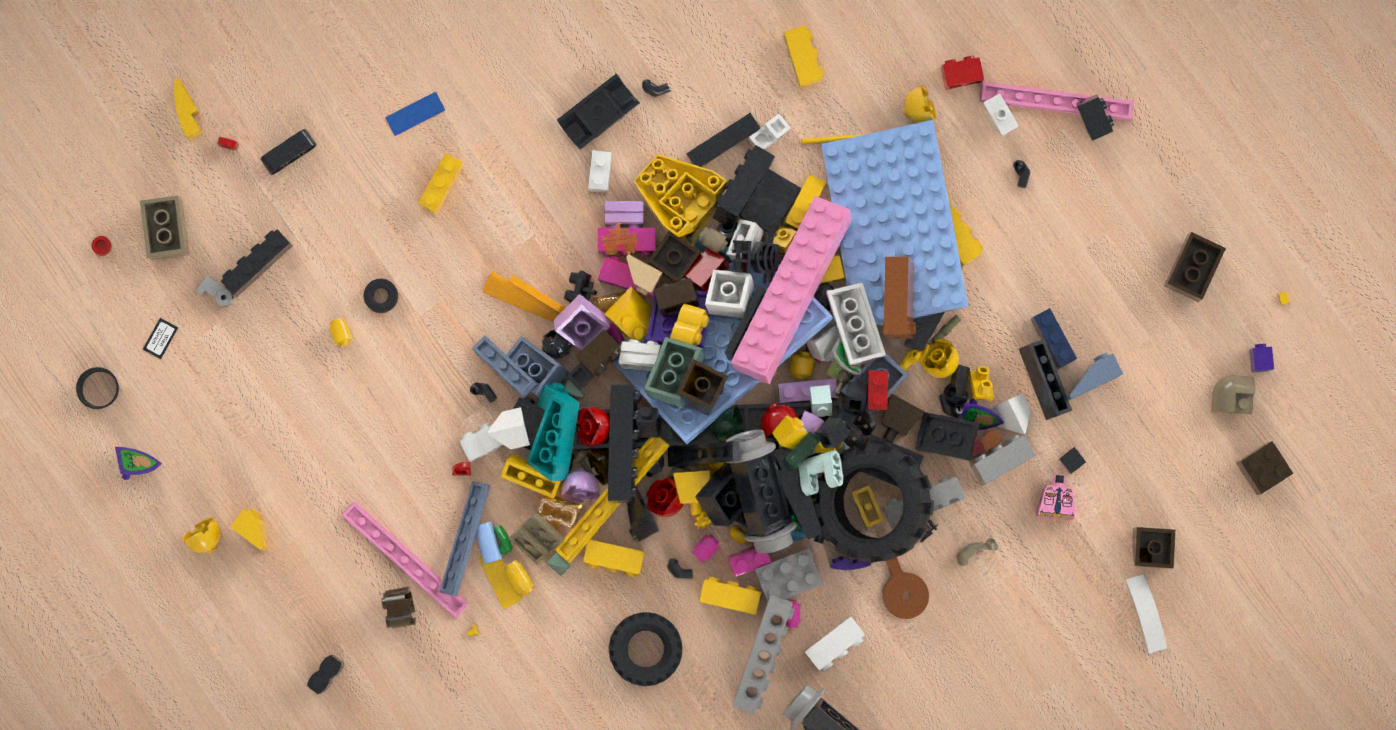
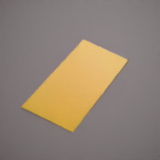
M482 556L478 558L503 610L523 600L521 595L518 596L504 573L506 565L503 559L484 564Z

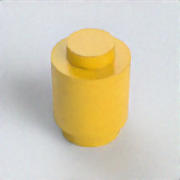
M338 318L329 322V330L335 346L339 345L342 348L350 345L353 337L344 318Z

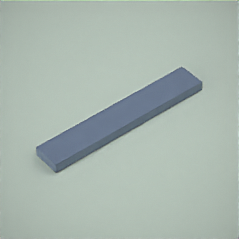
M472 481L439 590L443 594L456 597L458 595L490 489L488 484Z

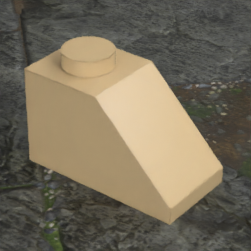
M628 254L626 259L634 286L637 287L636 291L643 295L647 293L652 295L662 276V272Z

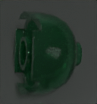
M732 405L710 424L712 433H715L721 442H726L728 438L744 432V429L740 430V423H743L739 407Z

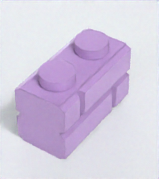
M605 201V226H609V228H620V226L639 228V226H643V201Z

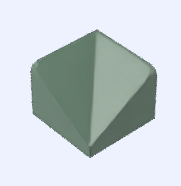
M555 553L546 563L560 576L571 567L558 553Z

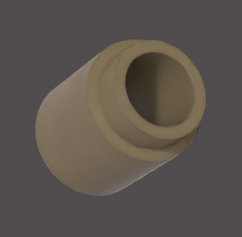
M705 227L698 239L702 242V245L716 253L719 250L723 252L728 244L725 240L727 237L713 228Z

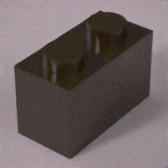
M682 278L676 283L663 284L654 289L658 307L663 317L680 312L683 304L694 307L700 305L691 278Z

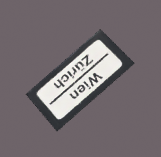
M160 318L143 350L161 359L179 327Z

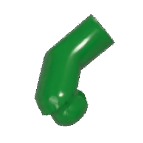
M502 525L495 527L494 532L502 543L499 547L500 552L503 555H507L508 552L512 551L513 546Z

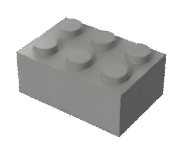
M1016 435L1006 441L1008 445L1005 447L1000 444L990 450L991 455L986 456L983 454L973 460L975 464L971 465V468L982 486L1036 456L1025 435L1022 437Z
M809 548L755 569L767 603L770 595L787 599L823 585Z

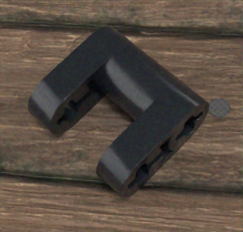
M843 409L836 417L842 418L850 430V435L843 441L850 448L853 446L858 448L863 443L864 436L870 435L876 428L875 421L865 410L861 414L847 412Z

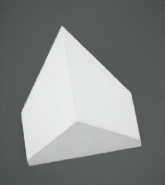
M1023 393L990 409L1004 421V424L996 427L1025 435L1031 408Z
M521 407L503 411L486 433L509 449L530 445Z

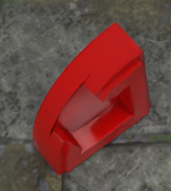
M470 461L455 464L452 467V475L470 476Z

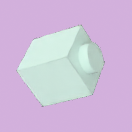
M829 385L810 387V402L813 415L817 417L832 415Z

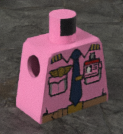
M1054 475L1053 486L1045 485L1043 487L1036 516L1075 519L1073 488L1064 487L1065 476Z

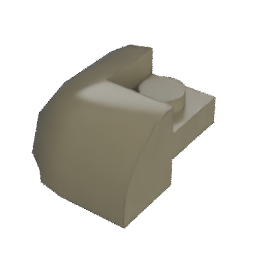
M1231 375L1220 379L1213 389L1211 412L1251 415L1253 412V397L1255 395L1254 377Z

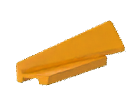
M492 271L483 288V293L551 322H554V319L565 309L564 306L514 275L508 281Z

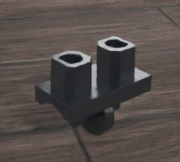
M581 270L579 273L571 272L569 282L576 284L574 291H565L564 299L572 302L580 294L589 301L591 295H597V291L593 290L594 283L590 282L592 275Z

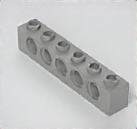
M770 595L732 707L755 714L756 709L761 708L764 699L761 698L762 691H767L770 682L767 680L768 674L773 673L776 665L773 662L774 656H779L782 647L779 644L781 637L785 638L788 627L785 626L787 619H792L795 610L791 608V601ZM774 615H778L782 618V621L775 623L771 618ZM768 633H772L775 635L776 639L773 641H769L766 639L765 635ZM766 651L770 656L767 659H763L759 656V653ZM760 669L763 675L760 677L755 676L753 671ZM749 687H754L757 690V693L749 694L747 692V689Z

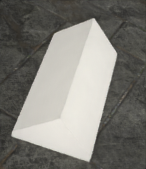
M863 282L827 291V297L849 365H864L884 357L886 354Z

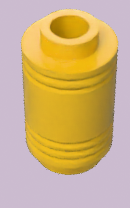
M516 560L504 567V573L518 596L522 594L524 597L533 592L532 588L535 585L521 562L519 563Z

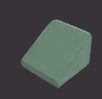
M568 379L565 389L570 392L569 396L580 399L584 398L583 393Z

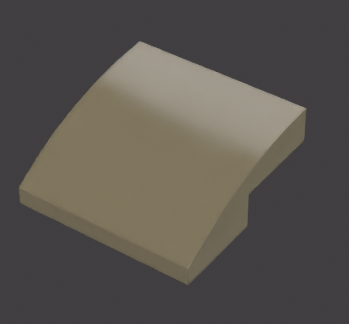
M536 512L509 537V540L537 564L547 557L550 551L558 546L565 537Z

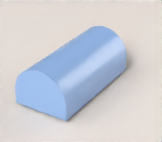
M492 522L478 525L475 536L484 564L503 559Z

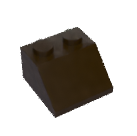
M693 359L677 394L691 408L708 416L728 376Z

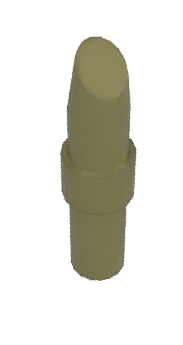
M957 315L933 337V344L935 340L943 339L961 321Z

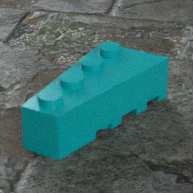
M551 394L526 462L550 481H564L569 473L580 403L568 394Z

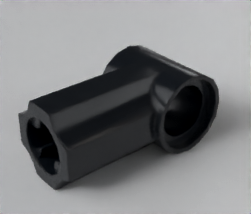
M958 365L952 374L950 384L943 391L945 399L959 406L964 405L969 397L966 391L970 372L969 367Z

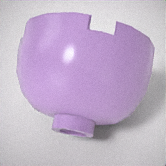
M576 469L569 473L566 479L562 481L560 495H564V499L571 502L584 503L583 499H590L589 502H593L599 497V483L596 477L587 472L586 469Z

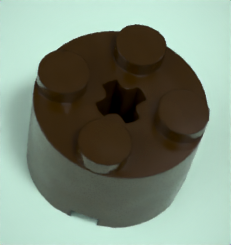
M409 586L386 590L383 593L381 601L383 609H387V616H385L387 628L395 629L416 625V617H412L415 607Z

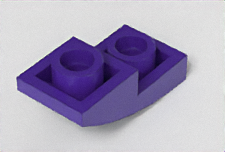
M843 556L832 559L833 564L829 565L831 569L856 570L871 566V563L860 562L858 559H854V564L851 565L848 558L844 559Z

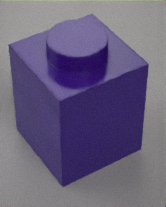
M1255 344V348L1249 350L1251 372L1274 370L1272 347H1266V344Z

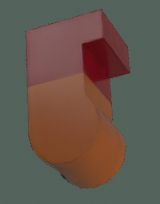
M990 430L982 438L976 440L971 458L999 445L1001 442L999 432Z

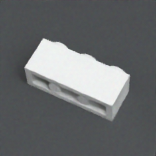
M850 616L804 652L818 670L823 669L825 671L833 665L831 661L836 657L839 659L844 657L848 653L847 649L850 646L856 647L864 641L862 637L865 634Z

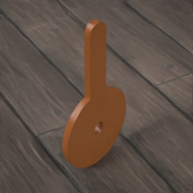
M897 557L887 560L886 563L892 578L888 580L883 590L885 607L892 615L901 619L917 617L928 605L929 590L926 583L915 574L903 573ZM908 592L910 595L909 599H903L902 594Z

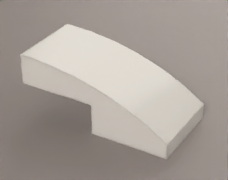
M778 114L747 140L753 147L757 145L766 150L787 133L791 127Z

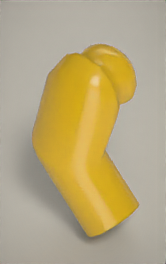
M732 526L729 529L731 539L739 544L749 543V541L744 539L745 533L739 530L738 526Z

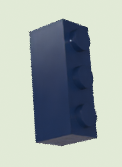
M1050 308L1031 318L1041 340L1045 339L1057 369L1077 359Z

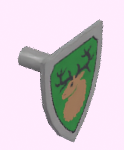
M839 336L831 353L824 356L825 361L830 362L836 359L843 370L856 376H862L860 365H849L841 337Z

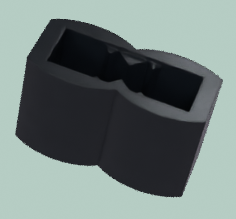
M335 655L327 656L320 664L319 671L309 678L307 687L317 694L324 693L330 687L332 679L342 671L344 662Z

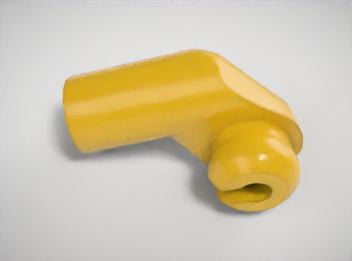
M917 349L909 351L899 366L906 372L910 365L920 361L922 353Z

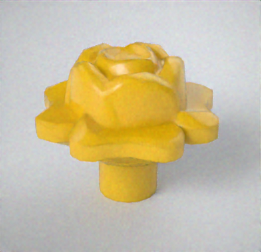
M703 509L702 514L693 515L696 518L694 525L697 526V529L706 528L711 525V520Z

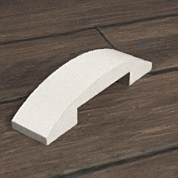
M1142 574L1126 579L1128 591L1133 599L1143 631V639L1148 654L1166 649L1167 644L1162 624L1145 575Z

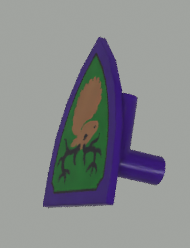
M974 398L970 399V404H965L959 418L979 423L978 430L994 428L1004 424V421L998 414L986 407L979 406Z
M115 446L120 474H122L124 480H129L130 475L149 473L162 464L145 452Z

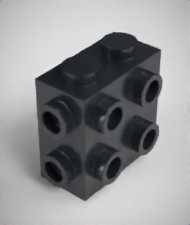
M525 396L524 399L518 398L513 409L520 407L522 409L530 445L524 446V448L531 451L545 410L534 405L535 401Z

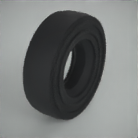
M375 279L364 290V302L370 310L376 313H386L397 304V288L387 279ZM382 288L388 292V299L384 303H377L374 300L373 295L377 289Z

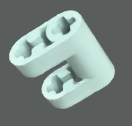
M832 450L799 462L801 488L805 495L809 496L818 492L817 474L824 471L826 482L830 488L843 484L841 459L837 451Z

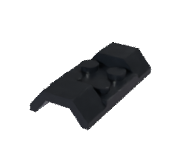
M616 73L559 117L557 122L571 141L581 150L622 119L640 102L631 94Z

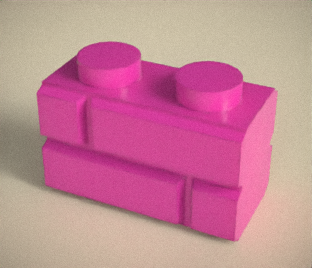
M754 546L741 550L737 554L734 553L727 556L735 577L771 563L768 553H757Z

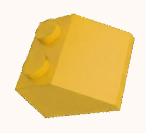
M630 287L604 315L629 340L633 339L640 342L648 333L652 308Z
M244 508L230 528L258 549L267 551L269 545L266 523L262 519L263 515L256 509L250 508L249 510Z

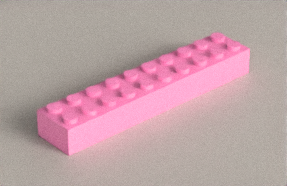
M814 197L731 361L735 371L770 384L852 221L850 209L819 197Z

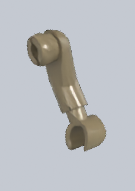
M993 538L987 539L986 543L968 544L957 554L958 564L960 566L967 565L968 559L977 552H983V550L987 549L998 550V544Z

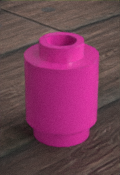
M705 534L693 547L692 554L702 563L705 560L708 561L720 548L717 545L720 541L712 534L710 536Z
M788 600L792 602L791 608L795 610L792 619H787L785 626L788 628H798L801 604H797V600Z

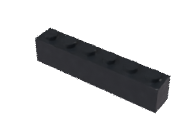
M611 385L608 501L611 503H635V498L638 497V488L635 486V479L638 478L636 459L639 458V449L636 448V440H639L636 419L638 414L637 402L640 401V390H637L638 388L635 385Z

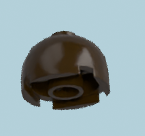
M609 448L589 450L587 452L591 469L594 467L598 474L594 476L604 486L608 484Z

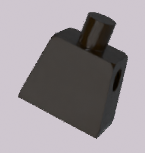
M892 394L887 404V411L884 413L881 425L887 427L882 438L893 443L897 434L905 437L923 415L924 411Z

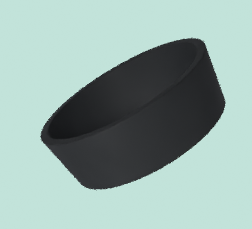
M93 367L84 371L78 378L76 393L81 403L86 407L102 409L108 407L116 400L119 393V384L114 374L102 367ZM96 372H105L111 375L116 382L115 396L105 406H94L83 395L85 380Z

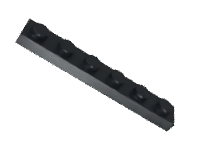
M739 441L668 447V467L739 461Z

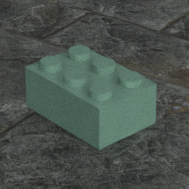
M665 337L644 387L648 397L684 408L686 402L677 394V391L692 360L695 359L703 363L705 355L702 349Z

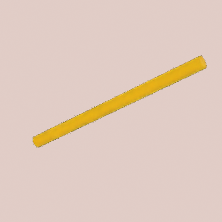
M861 135L802 138L801 142L802 144L828 143Z

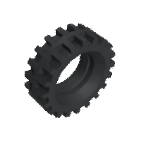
M651 612L636 613L626 617L616 626L610 638L609 658L615 671L624 680L634 685L654 686L667 680L678 668L682 657L681 637L675 626L665 617ZM641 631H651L657 634L664 645V653L661 660L651 667L636 665L628 654L630 639Z

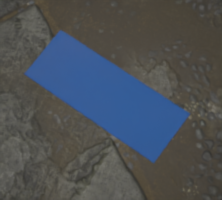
M434 92L385 118L394 136L445 111V108L437 93Z

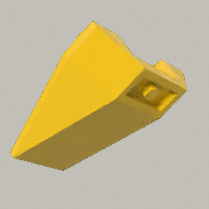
M657 154L633 180L634 185L663 227L677 237L696 230L717 206L715 202L719 195L723 194L724 188L728 183L726 179L713 170Z

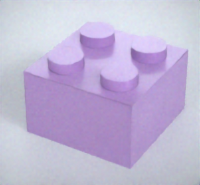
M580 294L554 319L555 331L580 350L588 345L602 330L606 331L610 325L608 318L604 315L605 313Z

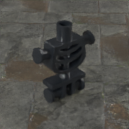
M765 232V235H767L766 242L755 243L752 250V241L733 240L734 250H732V253H736V259H732L734 268L731 272H750L752 266L753 271L756 273H764L765 280L763 283H771L773 280L772 272H777L778 264H781L786 254L778 253L779 245L773 244L774 237L777 235Z

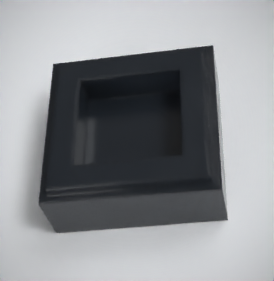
M1075 447L1059 458L1070 474L1086 463Z

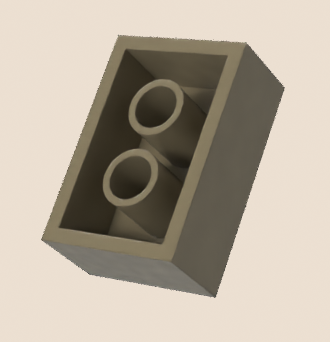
M170 196L141 200L140 206L147 258L157 260L189 255L182 198Z

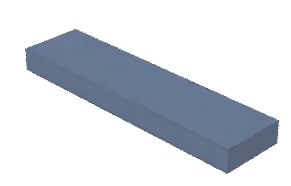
M486 336L472 348L478 356L523 398L537 385L531 377Z

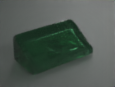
M808 432L785 458L789 471L795 470L820 443L819 439L812 432Z

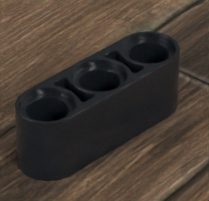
M303 129L264 154L260 160L270 175H274L314 149L317 144L307 129Z

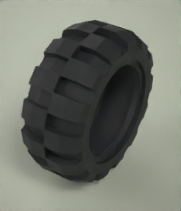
M872 443L860 445L858 448L853 446L843 450V453L839 455L843 484L830 488L825 479V472L821 478H818L819 490L816 503L813 505L821 524L823 537L826 541H831L835 545L836 551L846 557L858 559L860 562L874 563L887 561L904 555L914 548V544L919 539L923 538L929 528L927 524L929 517L933 515L934 501L930 497V489L932 487L928 476L922 473L920 464L911 455H906L899 448L887 444ZM869 467L880 469L889 474L897 482L903 496V511L898 524L890 533L881 538L864 535L855 529L848 520L844 509V495L849 482L857 473Z

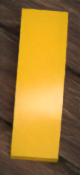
M177 78L174 80L176 112L187 139L191 141L203 134L194 118L200 112L183 83Z

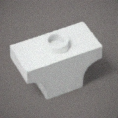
M1001 94L983 103L988 120L1001 137L1019 127Z

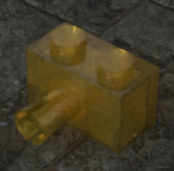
M544 495L537 513L544 519L550 520V525L559 532L561 525L573 528L577 524L583 505L559 497L553 499Z

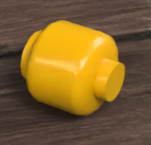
M799 350V354L791 356L789 372L792 373V377L807 379V377L813 375L816 360L810 356V352Z

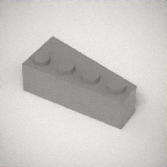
M949 476L938 480L940 484L935 486L931 484L930 497L934 501L933 512L966 498L957 476L952 479ZM894 498L885 502L886 506L883 507V511L891 529L896 527L901 518L903 499L897 501Z

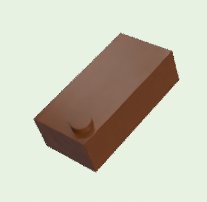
M885 257L883 334L889 339H913V334H916V323L913 322L914 262L909 257Z

